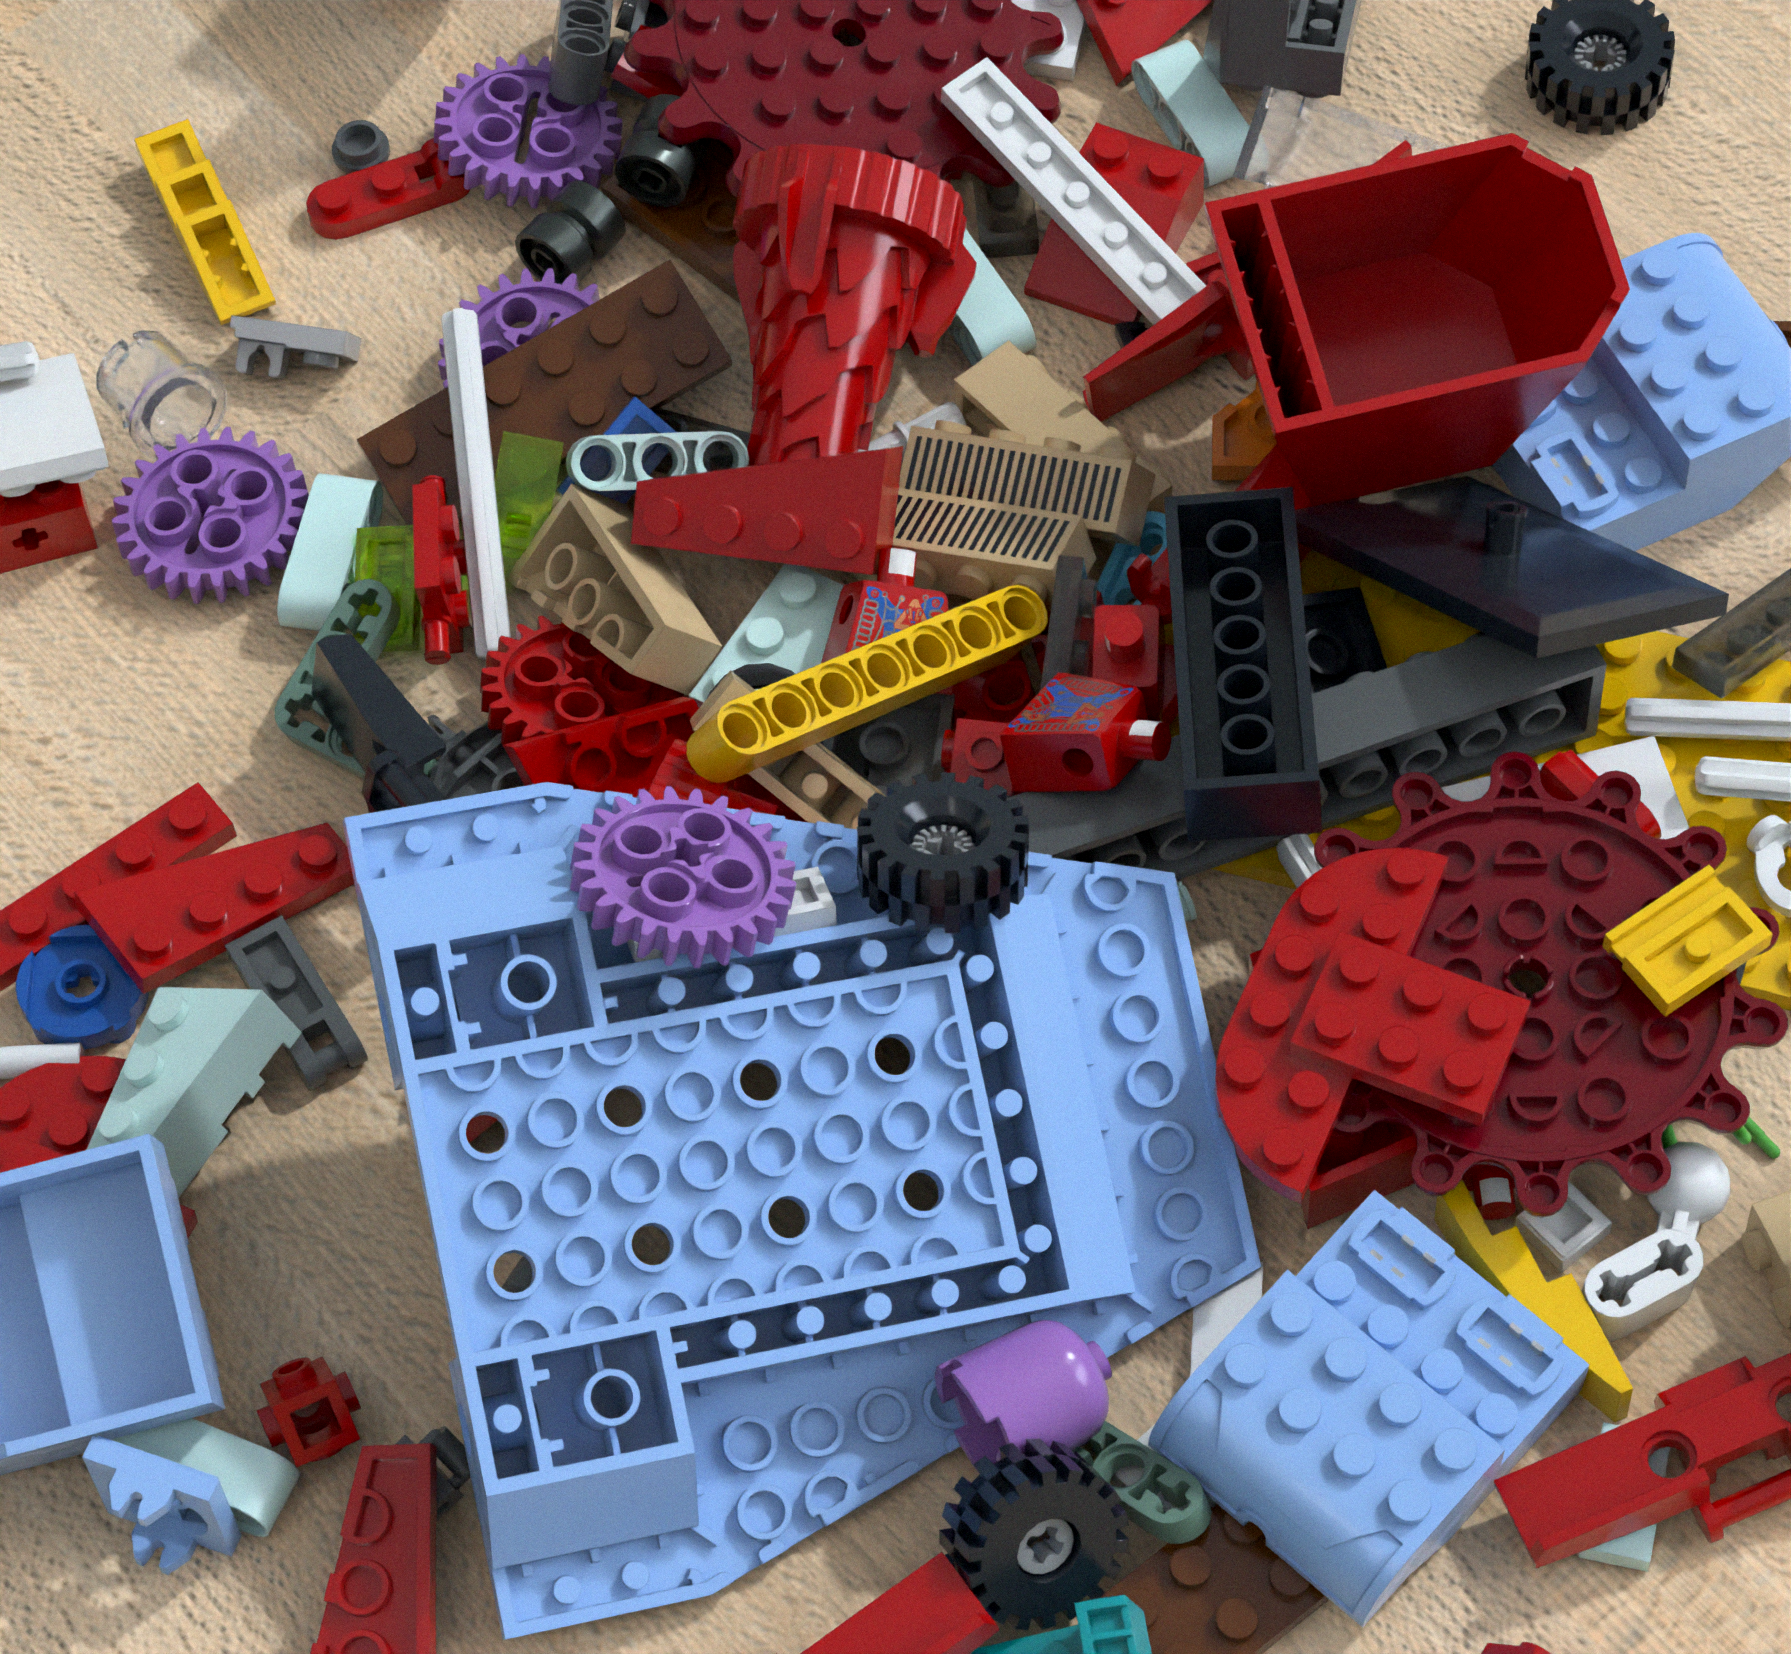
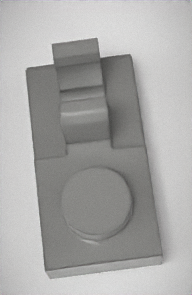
M231 315L230 327L235 329L234 337L239 339L236 369L243 374L253 375L254 362L259 355L263 354L264 349L270 358L269 376L275 379H284L286 377L291 351L304 354L302 364L320 368L338 369L339 359L358 362L362 338L347 331Z

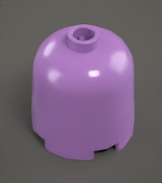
M1039 1320L1025 1324L936 1366L935 1381L938 1396L942 1404L954 1398L958 1412L965 1424L956 1429L954 1434L972 1465L984 1456L993 1464L1002 1459L999 1447L1009 1443H1013L1021 1452H1025L1026 1439H1041L1049 1448L1054 1440L1065 1444L1072 1451L1100 1432L1109 1410V1395L1105 1381L1112 1377V1371L1106 1355L1095 1341L1085 1343L1076 1332L1058 1321Z

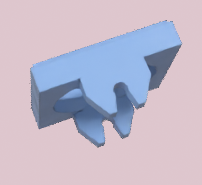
M92 1436L82 1456L83 1461L107 1512L136 1523L131 1535L134 1558L138 1565L144 1566L152 1557L154 1551L160 1547L164 1549L161 1554L159 1568L166 1575H169L188 1562L197 1545L232 1557L242 1535L218 1477L101 1436Z

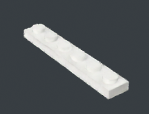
M988 57L941 88V102L1153 325L1206 287L1195 273Z

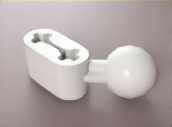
M1677 1142L1663 1149L1671 1164L1670 1180L1666 1187L1659 1192L1647 1195L1648 1201L1659 1216L1655 1233L1601 1261L1589 1271L1581 1292L1605 1337L1610 1342L1624 1338L1674 1311L1688 1301L1703 1268V1252L1696 1241L1699 1225L1719 1214L1730 1197L1728 1168L1716 1151L1699 1142ZM1657 1264L1660 1266L1661 1269H1663V1271L1658 1270L1654 1272ZM1674 1268L1680 1273L1679 1276L1673 1271ZM1600 1294H1601V1295L1603 1296V1298L1606 1300L1605 1302H1602V1301L1599 1299V1295H1600ZM1618 1299L1620 1301L1624 1299L1622 1306L1619 1307L1615 1300Z

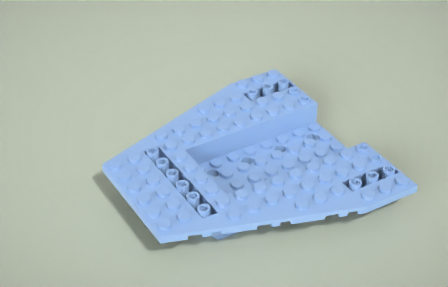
M544 782L344 818L343 828L395 1090L404 1089L456 1358L448 1364L503 1640L710 1596L759 1565L788 1550V1548L821 1528L830 1525L922 1470V1468L945 1454L959 1448L961 1445L954 1431L965 1424L958 1412L954 1398L943 1404L941 1403L936 1387L935 1371L936 1366L1025 1324L1039 1320H1051L1061 1322L1072 1329L1085 1343L1095 1341L1108 1358L1261 1267L1235 1146L1224 1127L1221 1117L1219 1118L1216 1107V1059L1175 873L1097 861L1086 863L1052 858V855L1029 852L1028 886L1024 887V897L1019 905L1010 902V913L999 920L990 913L988 914V926L975 930L970 922L960 923V933H945L944 925L932 924L930 933L915 931L914 920L907 919L902 926L889 922V909L877 914L869 907V897L862 898L859 891V880H857V829L844 828V825L820 821L808 823L785 819V816L752 812L750 820L752 827L770 823L773 826L770 841H785L787 843L785 859L795 862L794 871L814 867L819 868L836 905L837 925L775 936L770 945L756 941L753 956L749 958L732 948L729 964L724 966L711 953L704 954L701 968H694L687 954H678L671 966L665 965L663 957L635 962L627 942L619 946L611 944L614 932L613 926L594 930L591 927L594 911H579L577 909L579 892L570 890L572 853L574 842H578L581 825H592L594 810L597 808L612 812L614 797L620 796L636 805L637 798L633 797V794L613 791L601 793L573 789L571 785ZM727 808L726 811L735 814L740 810ZM895 1038L907 1047L910 1053V1063L903 1074L891 1075L879 1068L875 1060V1048L880 1040ZM752 1063H761L768 1066L774 1072L777 1088L769 1100L757 1101L744 1093L740 1084V1076L745 1066ZM616 1089H626L633 1092L639 1098L642 1105V1114L635 1125L620 1127L613 1124L607 1118L604 1111V1101L609 1092ZM479 1115H489L496 1118L502 1124L505 1131V1141L500 1150L485 1154L476 1151L470 1146L466 1137V1128L472 1118ZM912 1173H924L936 1182L938 1200L936 1205L929 1211L916 1210L905 1200L903 1186L907 1177ZM789 1199L796 1202L802 1208L805 1215V1225L797 1237H782L771 1228L768 1214L770 1207L775 1201ZM644 1226H654L661 1229L667 1235L670 1251L667 1258L661 1264L648 1265L641 1262L635 1256L632 1249V1238L637 1229ZM506 1253H517L529 1261L532 1267V1280L524 1291L518 1293L508 1292L497 1284L493 1270L495 1262L500 1256Z

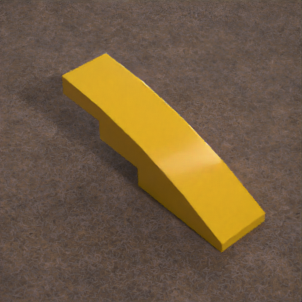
M189 119L135 138L136 150L159 201L220 324L224 325L231 322V315L244 317L276 305V300L230 199L227 200L210 159H206Z
M1463 1180L1459 1182L1454 1190L1445 1195L1437 1196L1434 1220L1448 1244L1455 1249V1255L1506 1297L1509 1294L1561 1335L1564 1338L1562 1343L1590 1364L1582 1390L1578 1393L1614 1422L1627 1418L1633 1387L1572 1273L1546 1282L1517 1226L1491 1235Z

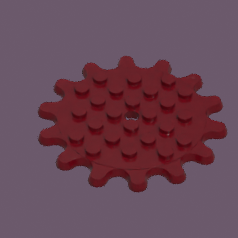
M649 0L657 3L664 9L668 22L657 28L636 32L628 40L624 48V58L631 68L644 73L669 75L681 87V97L669 104L658 117V131L664 139L674 144L684 145L701 138H714L724 142L732 150L734 159L726 173L725 185L729 193L738 198L746 160L753 158V154L759 151H766L770 147L789 146L790 144H816L858 148L910 162L921 169L936 174L941 180L955 172H968L990 186L998 188L1010 186L1016 180L941 102V88L986 57L1051 124L1055 123L1061 114L1062 105L1057 91L1053 87L1030 76L1023 65L1033 56L1051 54L1060 49L1064 41L1062 24L1059 18L1052 13L1025 10L1012 3L1011 0ZM841 28H846V33L857 37L861 44L853 47L844 46L833 36L839 34Z
M1515 751L1504 753L1496 758L1491 768L1488 791L1481 798L1474 801L1452 799L1444 793L1433 777L1422 772H1410L1399 777L1393 785L1392 800L1400 815L1401 823L1399 829L1389 838L1372 841L1364 839L1345 828H1332L1324 831L1318 836L1314 846V856L1321 868L1346 856L1383 848L1419 849L1448 856L1447 871L1410 957L1531 1001L1529 1014L1481 1127L1355 1080L1334 1131L1340 1135L1351 1137L1383 1123L1397 1124L1408 1129L1417 1141V1151L1413 1157L1410 1169L1412 1180L1423 1193L1434 1197L1445 1195L1454 1190L1464 1173L1471 1167L1494 1165L1502 1168L1515 1181L1516 1195L1520 1205L1528 1214L1539 1218L1552 1216L1563 1208L1567 1202L1570 1173L1576 1167L1585 1164H1598L1609 1168L1620 1177L1631 1192L1637 1195H1651L1666 1187L1671 1177V1164L1662 1148L1661 1136L1663 1131L1669 1125L1681 1122L1699 1125L1717 1135H1728L1740 1130L1749 1118L1750 1104L1747 1097L1730 1084L1723 1075L1721 1068L1722 1058L1732 1049H1767L1777 1045L1786 1035L1788 1018L1784 1010L1776 1003L1756 998L1746 993L1739 985L1736 976L1737 968L1665 1017L1622 969L1623 963L1613 952L1608 953L1602 946L1607 932L1707 865H1710L1714 870L1717 869L1724 861L1727 851L1726 842L1722 835L1713 828L1706 826H1693L1676 837L1669 839H1657L1647 835L1639 828L1636 821V810L1641 798L1640 784L1633 776L1622 771L1615 770L1603 773L1595 780L1590 791L1577 800L1562 801L1554 798L1545 791L1541 783L1538 764L1534 759L1525 753ZM1749 907L1773 933L1769 947L1756 955L1758 956L1769 951L1776 944L1780 933L1779 924L1775 917L1767 910ZM1517 971H1533L1542 977L1546 986L1541 991L1534 993L1532 998H1526V993L1518 991L1508 980L1511 975Z

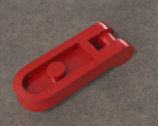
M434 138L424 143L419 151L328 180L316 186L309 193L306 206L313 230L324 238L337 240L456 202L464 198L471 189L467 190L464 188L465 174L456 176L448 174L449 160H439L438 143H434ZM434 176L432 180L420 182L422 179Z

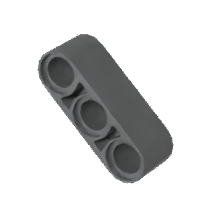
M559 0L553 32L548 81L549 92L558 100L572 105H588L597 101L600 95L609 50L613 0Z

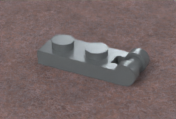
M282 915L225 945L228 957L248 989L263 990L302 1032L290 1049L284 1048L309 1091L327 1083L326 1075L345 1065L349 1069H353L368 1061L366 1051L357 1034ZM328 1032L334 1042L313 1052L308 1042Z

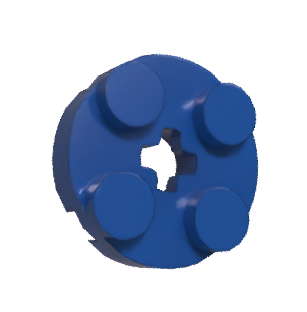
M77 925L59 930L49 936L51 944L42 948L36 956L31 951L23 960L16 980L17 999L25 1019L31 1026L37 1039L43 1044L81 1042L84 1049H91L107 1043H122L135 1032L136 1020L141 1016L146 1007L149 992L143 994L90 925ZM82 977H91L93 985L97 987L95 991L84 997H75L74 994L67 993L68 988L78 987Z

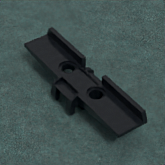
M352 634L329 636L318 641L316 644L311 694L366 773L361 793L367 803L368 813L447 800L424 773V765L445 753V743Z

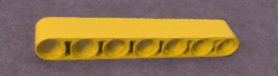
M1020 585L1008 586L729 701L690 736L687 743V757L690 765L698 775L707 781L715 783L728 782L1004 664L1045 629L1048 622L1045 605L1039 596L1029 588Z

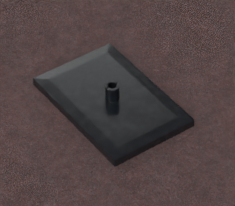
M1469 476L1295 510L1299 544L1534 658H1541L1724 616L1727 612L1728 593Z

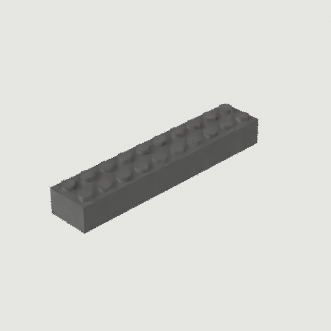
M1478 632L1460 644L1436 652H1419L1409 657L1404 663L1375 673L1370 671L1361 672L1350 677L1343 684L1316 693L1312 692L1320 779L1322 830L1393 806V785L1399 777L1406 773H1425L1433 777L1440 787H1445L1491 772L1493 762L1504 753L1515 751L1535 757L1595 736L1607 665L1597 646L1593 645L1541 658H1534L1483 632ZM1180 734L1171 738L1169 753L1163 761L1139 760L1117 786L1106 791L1024 792L1012 797L1007 795V801L1017 798L1023 806V815L1028 816L1029 852L1052 855V858L1086 863L1097 861L1175 873L1176 881L1275 847L1282 839L1291 836L1280 835L1188 842Z

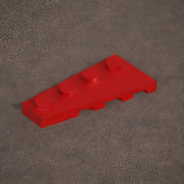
M328 822L86 888L76 891L74 894L77 910L140 991L146 994L226 952L225 945L281 915L284 920H287L354 884L348 848Z

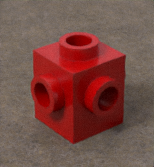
M323 1356L312 1361L310 1358L302 1357L286 1362L273 1371L272 1379L259 1384L268 1405L256 1410L269 1443L272 1448L284 1443L296 1467L309 1462L327 1459L340 1452L345 1446L360 1440L350 1413L361 1409L352 1384L345 1371L334 1376Z

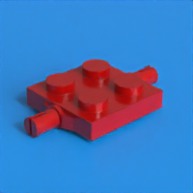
M437 475L425 476L421 479L420 484L412 485L414 583L423 612L421 628L424 631L425 637L424 658L427 663L432 665L445 664L450 661V654L464 652L463 628L472 627L468 590L462 591V576H467L464 540L459 539V522L455 506L446 505L445 479Z

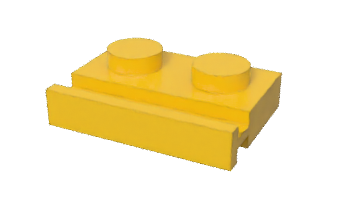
M1707 865L1607 932L1604 937L1602 947L1608 953L1613 952L1623 963L1622 969L1665 1017L1769 947L1773 933L1730 886L1725 888L1715 877L1716 871L1710 865Z

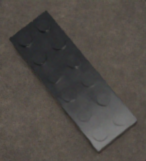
M1293 487L1164 497L1188 842L1321 833L1320 779Z

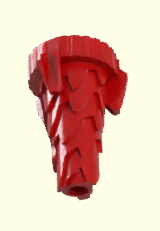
M816 144L770 147L766 151H759L753 154V158L746 160L733 220V229L736 230V236L740 240L734 248L733 268L734 280L749 336L750 362L753 365L751 405L754 415L747 446L749 455L748 466L858 452L859 449L868 451L876 405L883 398L890 385L896 349H901L905 341H907L915 356L932 358L938 340L951 325L975 278L977 262L963 244L967 217L963 215L964 203H962V197L959 192L954 191L953 186L947 181L939 179L936 174L921 169L910 162L894 159L889 155L846 146Z

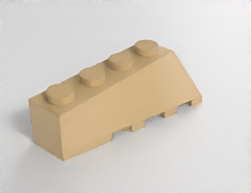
M571 483L505 579L515 587L525 590L532 595L531 599L541 607L551 610L561 617V622L571 630L581 633L590 639V644L631 675L688 695L702 674L710 667L713 659L723 646L656 547L631 544L633 513L629 507Z

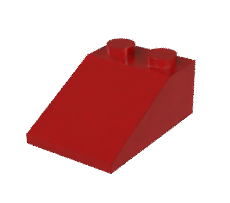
M1096 122L1079 151L1080 155L1176 254L1204 204V158ZM1051 218L1025 283L1024 294L1114 326L1122 322L1139 321L1142 316L1141 311Z

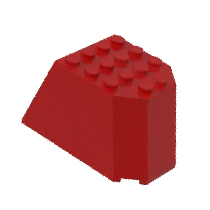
M1509 133L1205 203L1206 217L1274 438L1313 506L1348 500L1492 466L1586 366L1630 290L1591 174L1576 166L1571 171L1527 148L1529 141L1514 133Z

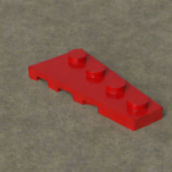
M419 1443L362 1446L340 1532L343 1539L334 1574L330 1573L323 1600L327 1603L317 1643L312 1644L310 1654H436L437 1447L435 1445Z

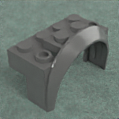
M1215 0L1203 59L1221 85H1229V83L1238 84L1240 88L1253 92L1266 91L1270 88L1291 90L1307 98H1323L1328 95L1340 96L1362 0Z

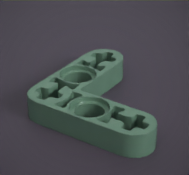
M372 579L358 580L349 585L341 594L275 706V721L279 729L292 742L363 779L366 773L354 756L351 757L343 754V740L319 707L311 691L316 644L318 641L329 636L344 635L346 633H343V631L348 628L352 634L356 635L358 632L365 641L361 646L376 662L395 631L400 620V606L386 586ZM376 602L381 608V612L377 617L366 615L362 618L357 612L362 604L372 606ZM299 708L304 711H309L313 708L325 722L330 724L327 733L309 721L299 723L294 718L295 713ZM436 758L424 765V773L429 779L431 770L437 762Z
M1105 1421L1100 1432L1081 1445L1083 1446L1090 1442L1093 1452L1097 1457L1095 1461H1093L1091 1454L1081 1447L1072 1450L1073 1453L1076 1451L1109 1485L1113 1475L1121 1468L1127 1466L1144 1468L1143 1475L1134 1484L1126 1487L1110 1486L1121 1498L1122 1501L1118 1504L1127 1512L1128 1520L1158 1539L1170 1544H1182L1194 1540L1208 1527L1212 1511L1201 1483L1189 1472ZM1161 1491L1164 1500L1175 1507L1181 1508L1187 1503L1189 1506L1183 1511L1178 1508H1171L1165 1512L1163 1504L1157 1495ZM1031 1536L1027 1541V1545L1030 1547L1040 1536Z

